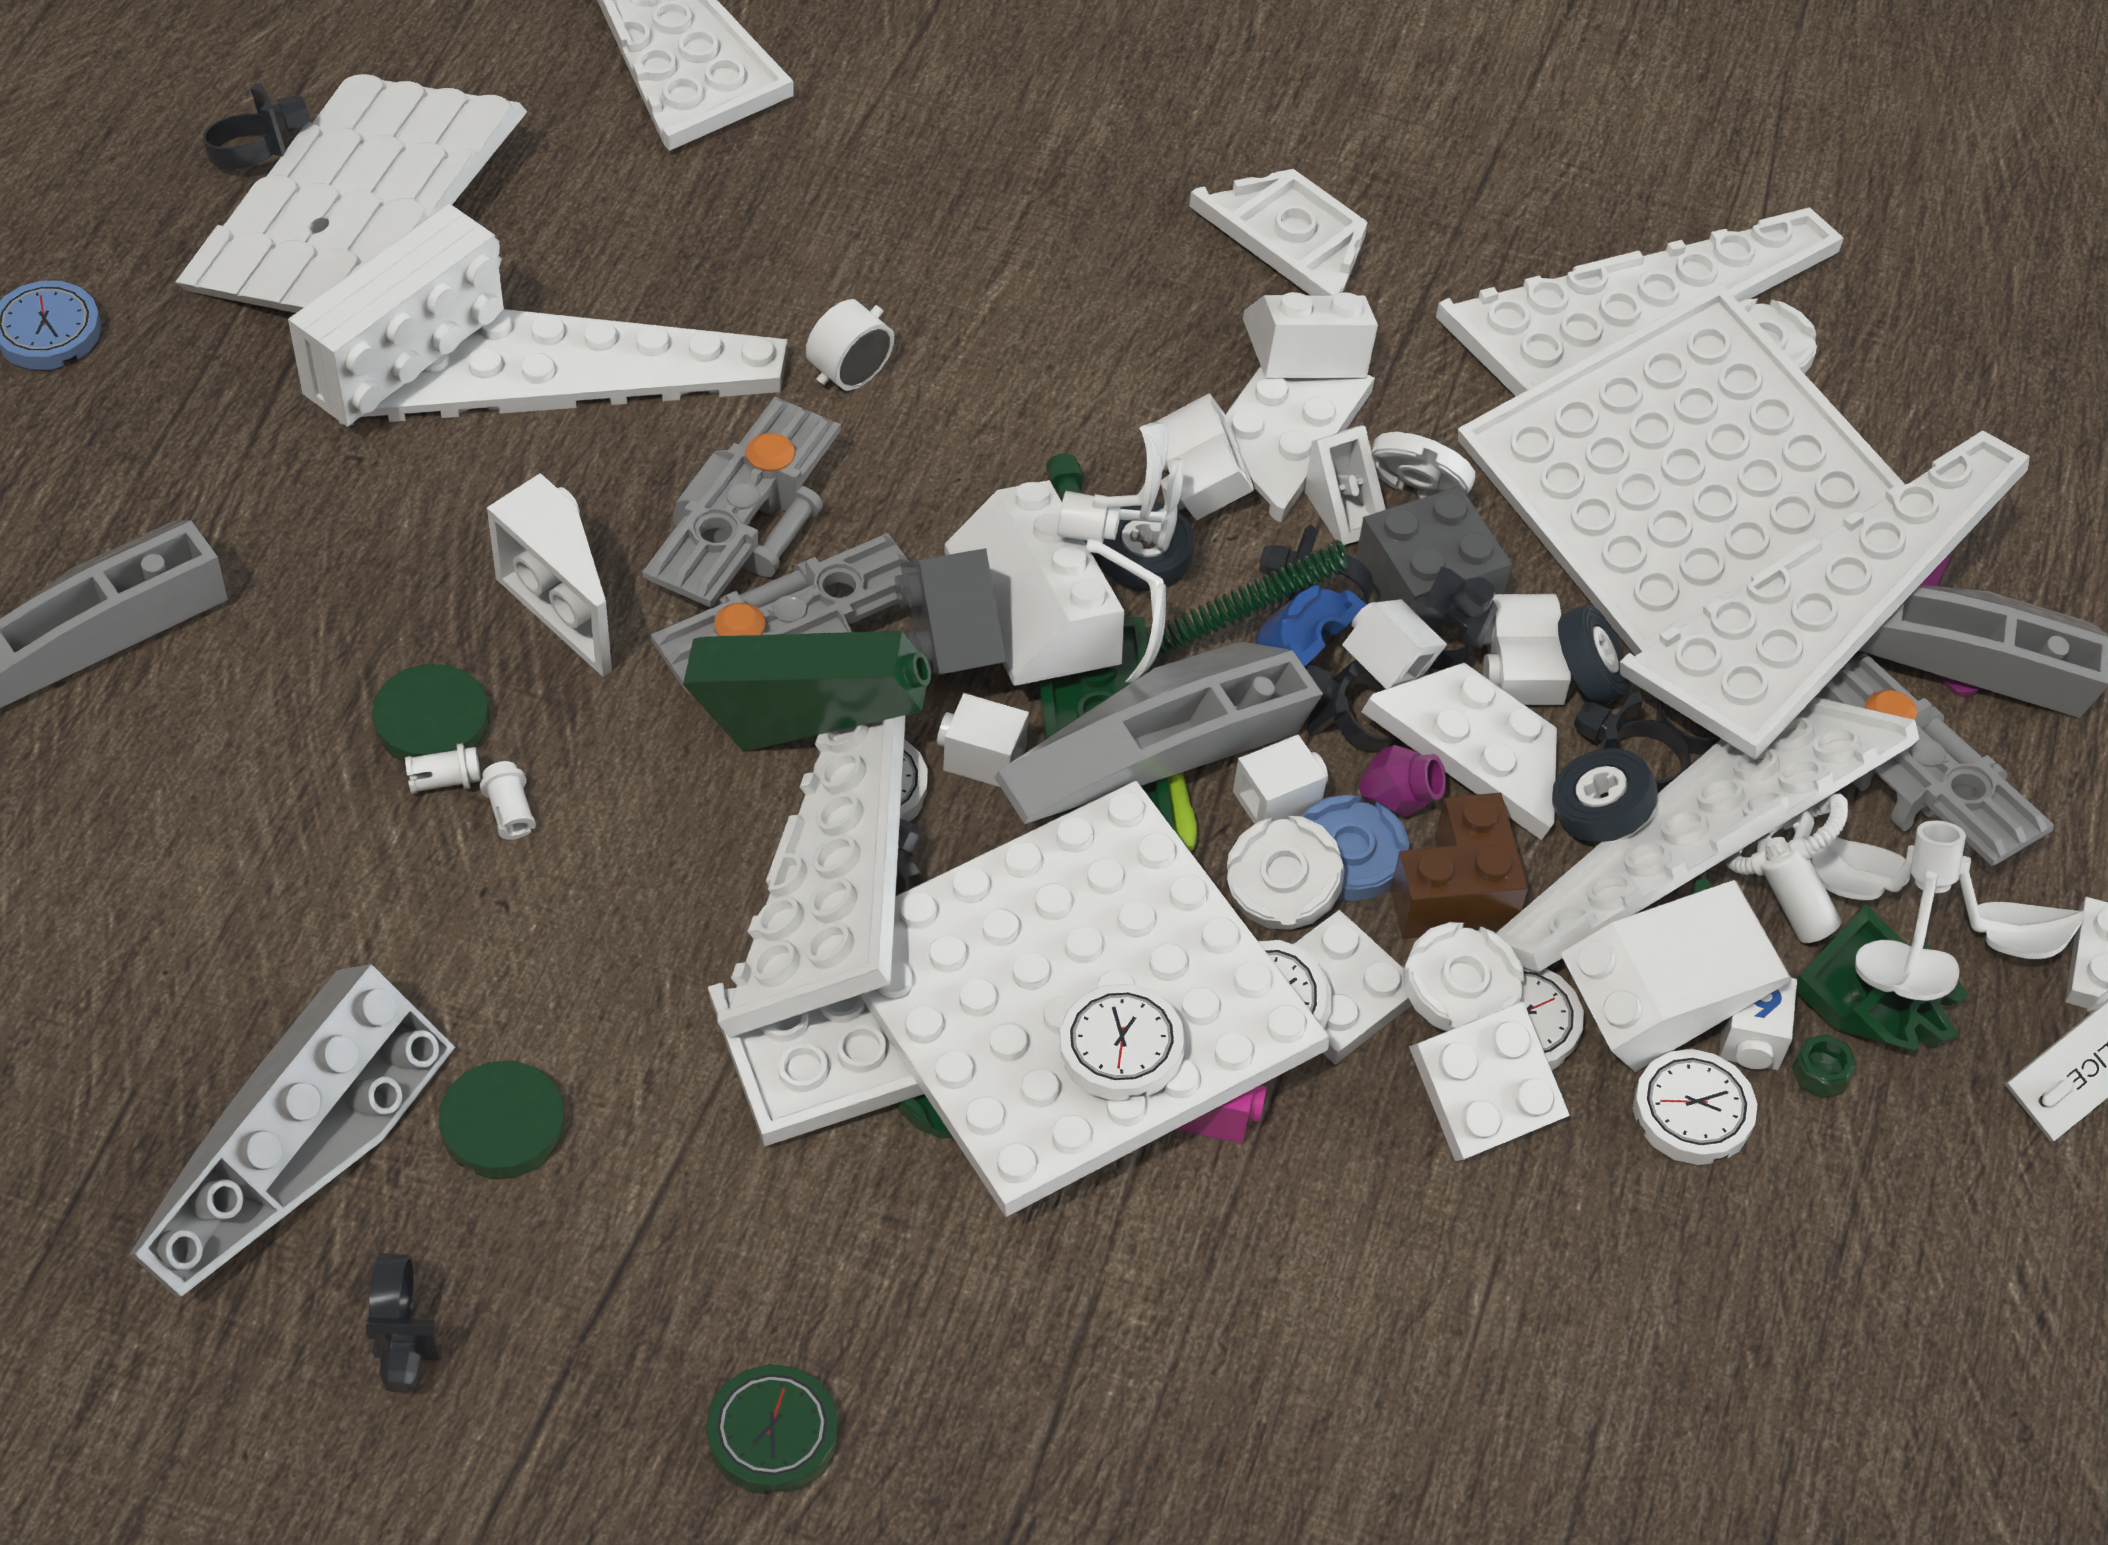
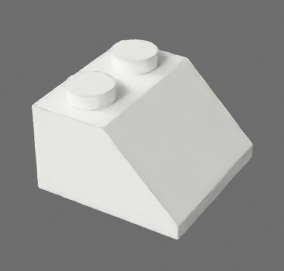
M1296 292L1284 295H1264L1244 310L1243 321L1265 378H1367L1378 324L1365 296H1357L1345 292L1335 295H1304Z

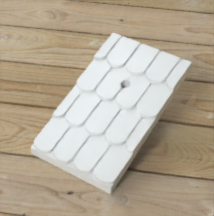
M368 74L348 77L341 83L314 122H308L302 127L267 177H263L255 182L224 226L217 225L176 280V283L182 289L189 292L297 313L448 204L452 205L527 111L519 102L507 101L505 98L497 95L476 96L464 94L462 91L454 88L434 89L422 87L420 84L411 81H385Z

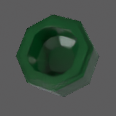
M1829 1034L1806 1038L1795 1058L1792 1070L1801 1088L1822 1098L1844 1092L1855 1071L1857 1062L1848 1044Z

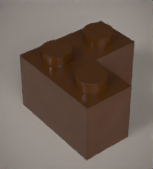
M1502 793L1444 798L1435 834L1437 847L1399 851L1390 892L1402 939L1419 938L1430 928L1449 922L1465 923L1463 928H1471L1476 931L1480 927L1488 930H1500L1521 912L1528 887Z

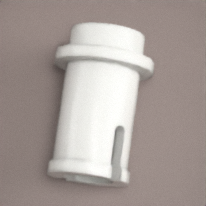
M463 743L457 744V750L405 757L407 775H410L408 783L411 794L418 793V791L463 784L464 789H471L470 783L481 781L476 747L464 748Z
M509 761L497 762L488 766L482 773L483 779L480 783V790L485 797L490 799L498 825L499 836L503 839L513 840L530 834L531 829H535L536 823L531 815L523 789L526 784L525 773L521 769H517L516 765Z

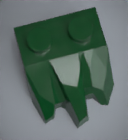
M1867 904L1845 923L1794 978L1797 979L1796 992L1833 1028L1912 1051L1917 1050L1919 1042L1929 1048H1934L1960 1036L1941 1005L1952 1006L1969 996L1959 980L1949 994L1938 999L1924 1001L1902 997L1895 992L1879 990L1861 979L1855 969L1856 954L1862 946L1878 940H1893L1906 944ZM1924 942L1923 949L1933 950Z

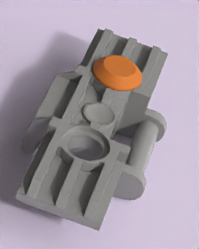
M774 397L739 444L733 443L729 450L714 451L676 501L673 513V522L676 528L642 571L643 577L708 607L713 606L740 569L763 577H772L780 567V556L808 518L816 517L823 507V502L819 495L813 490L802 486V484L841 431V424ZM778 508L786 510L763 544L759 545L758 530L748 526L755 513L759 510L770 515Z
M886 533L821 562L816 557L794 565V572L739 595L737 591L721 596L715 602L716 607L651 634V641L684 690L690 695L691 693L685 688L683 681L693 639L706 636L851 632L850 624L898 604L895 576L902 575L900 563L909 562V560L889 533ZM840 583L848 584L854 589L852 594L843 598H835L827 594Z
M1866 653L1846 663L1815 696L1916 721L1919 740L1915 744L1852 782L1860 791H1864L1871 784L1873 774L1877 773L1897 792V803L1892 811L1891 820L1903 831L1911 828L1914 823V817L1920 810L1927 817L1939 816L1943 821L1955 824L1963 829L1966 834L1965 841L1991 866L2000 863L2052 832L2054 824L2006 781L2007 772L1999 764H1995V761L1988 755L1982 758L1943 722L1944 715L1936 707H1932V704L1925 697L1918 701Z

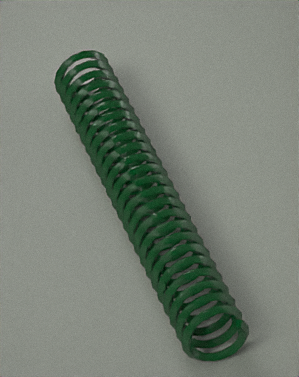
M1336 540L1337 552L1335 547L1328 543L1327 548L1330 556L1325 548L1320 547L1319 553L1322 560L1317 552L1312 551L1311 557L1314 565L1309 556L1304 555L1303 561L1306 569L1299 559L1295 560L1297 571L1293 564L1288 563L1289 575L1285 568L1280 566L1279 573L1281 579L1277 572L1272 570L1271 577L1273 583L1268 575L1263 574L1262 578L1266 589L1261 580L1255 578L1254 582L1258 593L1253 584L1247 582L1246 586L1250 597L1245 588L1239 585L1238 590L1242 601L1237 592L1231 589L1230 594L1234 605L1229 596L1223 593L1222 598L1226 609L1221 600L1215 597L1214 602L1218 613L1213 604L1207 601L1206 606L1211 619L1204 606L1199 604L1198 610L1203 623L1195 609L1191 608L1190 610L1195 626L1188 614L1183 612L1182 617L1187 630L1180 618L1175 616L1174 621L1179 634L1172 622L1167 620L1166 625L1171 638L1164 628L1163 642L1156 657L1162 659L1163 653L1170 655L1171 649L1177 652L1179 645L1185 648L1187 641L1194 644L1195 638L1202 640L1203 634L1210 636L1211 630L1217 633L1219 626L1226 629L1227 622L1234 625L1235 618L1242 621L1243 614L1247 617L1251 616V610L1258 614L1259 606L1266 610L1267 602L1274 606L1276 600L1282 602L1284 596L1291 598L1292 592L1299 594L1300 588L1307 590L1308 584L1314 586L1316 580L1323 583L1324 576L1331 579L1332 572L1336 575L1340 574V568L1347 572L1349 566L1345 556L1347 551L1340 540Z

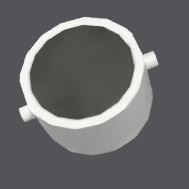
M850 299L830 308L818 320L806 344V358L821 371L817 380L824 386L831 379L845 391L857 389L871 381L883 368L894 346V331L879 319L884 312L880 307L875 305L869 311L855 299Z

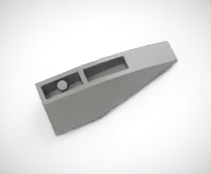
M191 520L172 521L68 570L15 610L0 619V708L227 601L228 598L218 556Z
M1919 585L1859 649V651L2078 718L2082 717L2108 687L2107 633L2094 623L1990 591Z
M1243 641L1153 668L999 770L995 779L1023 823L1027 824L1095 801L1134 781H1137L1142 786L1296 735L1323 693L1293 650Z
M372 964L337 970L227 1106L172 1185L129 1255L173 1295L182 1297L379 1144L454 1050L455 1046Z

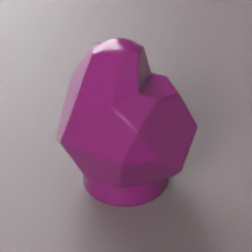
M1396 745L1383 748L1371 760L1359 780V791L1366 802L1375 805L1378 802L1402 817H1407L1424 808L1432 800L1441 799L1446 786L1444 767L1437 755H1422Z

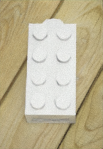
M448 204L290 317L288 322L302 394L348 427L365 413L376 409L381 401L405 383L415 380L420 372L444 354L455 350L460 342L483 325L491 323L504 310L499 266L502 260L499 257L500 241L489 230L451 204Z

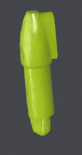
M1181 772L1167 777L1174 831L1191 852L1194 850L1197 841V823L1195 812L1191 807L1184 773Z

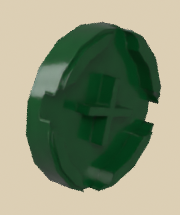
M428 663L407 668L388 679L375 696L372 710L374 728L377 737L383 742L384 749L392 757L405 762V757L408 756L417 757L457 750V744L463 743L464 748L477 747L487 734L490 717L489 706L483 687L468 672L451 665Z
M513 1060L487 1062L466 1071L449 1086L439 1106L441 1140L450 1158L460 1166L462 1163L467 1168L474 1169L476 1175L489 1179L518 1177L539 1168L549 1158V1152L555 1147L557 1141L559 1145L565 1132L563 1099L554 1081L534 1066Z

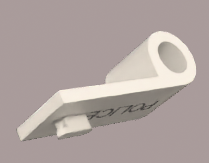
M2108 990L2087 1008L2089 1015L2004 1083L2050 1142L2058 1139L2108 1098ZM2041 1096H2043L2042 1103L2045 1105L2044 1107L2041 1106L2039 1103V1098Z

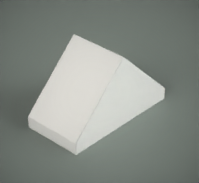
M1362 425L1312 441L1304 492L1335 540H1340L1343 545L1359 540L1364 516L1386 510L1366 427Z

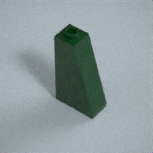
M902 631L706 636L693 639L683 685L744 752L922 712L926 686L931 680V670L926 656L915 648Z

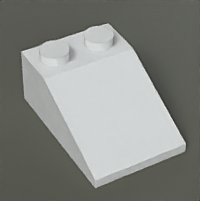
M539 473L487 507L496 580L602 677H605L612 672L606 600L580 519V510L576 500L569 491L563 487L556 488Z
M1735 880L1611 922L1560 953L1609 1048L1634 1072L1639 1071L1653 1060L1673 1051L1792 981Z

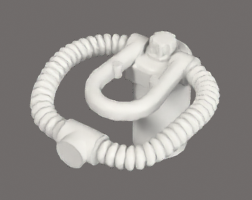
M1842 794L1828 796L1757 840V852L1752 854V857H1742L1741 852L1743 849L1724 859L1728 868L1741 875L1754 873L1758 876L1765 875L1797 938L1803 943H1811L1826 938L1834 933L1842 923L1839 913L1810 860L1813 858V850L1818 852L1820 848H1825L1826 845L1831 844L1832 840L1836 839V836L1840 834V831L1845 826L1848 818V803ZM1830 813L1824 826L1817 833H1814L1813 836H1810L1814 826V817ZM1782 828L1785 830L1794 828L1795 830L1793 840H1790L1788 843L1784 837L1772 839V836Z

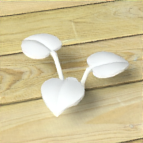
M1159 422L1148 423L1139 428L1146 447L1147 469L1145 483L1137 495L1108 497L1066 491L1058 522L1057 534L1059 536L1086 540V551L1104 556L1143 579L1150 586L1153 617L1151 635L1144 657L1125 681L1128 683H1132L1146 674L1159 652L1165 627L1166 585L1162 578L1104 545L1103 541L1104 538L1115 540L1119 519L1161 523L1157 549L1159 551H1166L1168 549L1177 521V504L1179 503L1183 486L1182 459L1175 458L1170 474L1161 480L1168 452L1169 429L1166 424ZM1161 485L1165 505L1159 511L1152 512L1151 510ZM1142 505L1141 511L1121 509L1124 506Z
M1927 821L1920 824L1917 828L1915 845L1908 846L1906 859L1897 853L1877 846L1848 841L1839 837L1832 840L1831 844L1826 845L1825 848H1820L1818 852L1813 850V858H1811V862L1825 889L1839 896L1851 899L1873 900L1880 897L1885 889L1891 892H1898L1908 883L1911 874L1915 878V884L1923 890L1912 946L1893 940H1878L1862 946L1857 952L1855 960L1856 972L1866 983L1879 990L1895 992L1902 997L1925 1001L1941 998L1949 994L1957 985L1960 972L1956 959L1942 951L1923 949L1934 893H1943L1950 890L1951 885L1957 882L1958 879L1960 880L1971 928L1976 932H1986L1987 944L1993 949L2008 955L2028 959H2042L2058 954L2068 945L2083 923L2085 911L2010 902H1988L1977 905L1969 873L1971 858L1963 856L1966 834L1959 826L1945 821Z

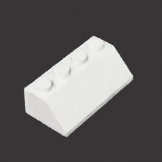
M1050 480L1038 483L1027 482L1020 486L997 490L945 543L946 555L983 548L987 550L1007 661L1002 664L1014 686L1122 664L1124 609L1091 552L1086 551L1087 545L1085 541L1057 534L1062 501Z

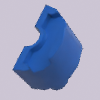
M1314 585L1295 596L1266 619L1257 633L1256 644L1293 650L1305 667L1326 646L1324 642L1332 634L1336 635L1344 629L1367 604L1351 591L1345 590L1340 594L1329 589H1319L1320 585Z

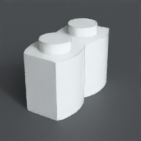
M1210 393L1156 421L1166 424L1169 429L1168 452L1163 470H1169L1170 473L1175 458L1182 459L1183 486L1180 500L1177 504L1178 510L1186 507L1193 517L1199 520L1254 491L1250 475L1239 453L1238 444L1229 421Z
M1495 594L1493 601L1498 609L1482 644L1487 646L1488 652L1484 656L1483 676L1524 705H1564L1571 681V672L1562 653L1558 636V621L1562 615L1556 594Z

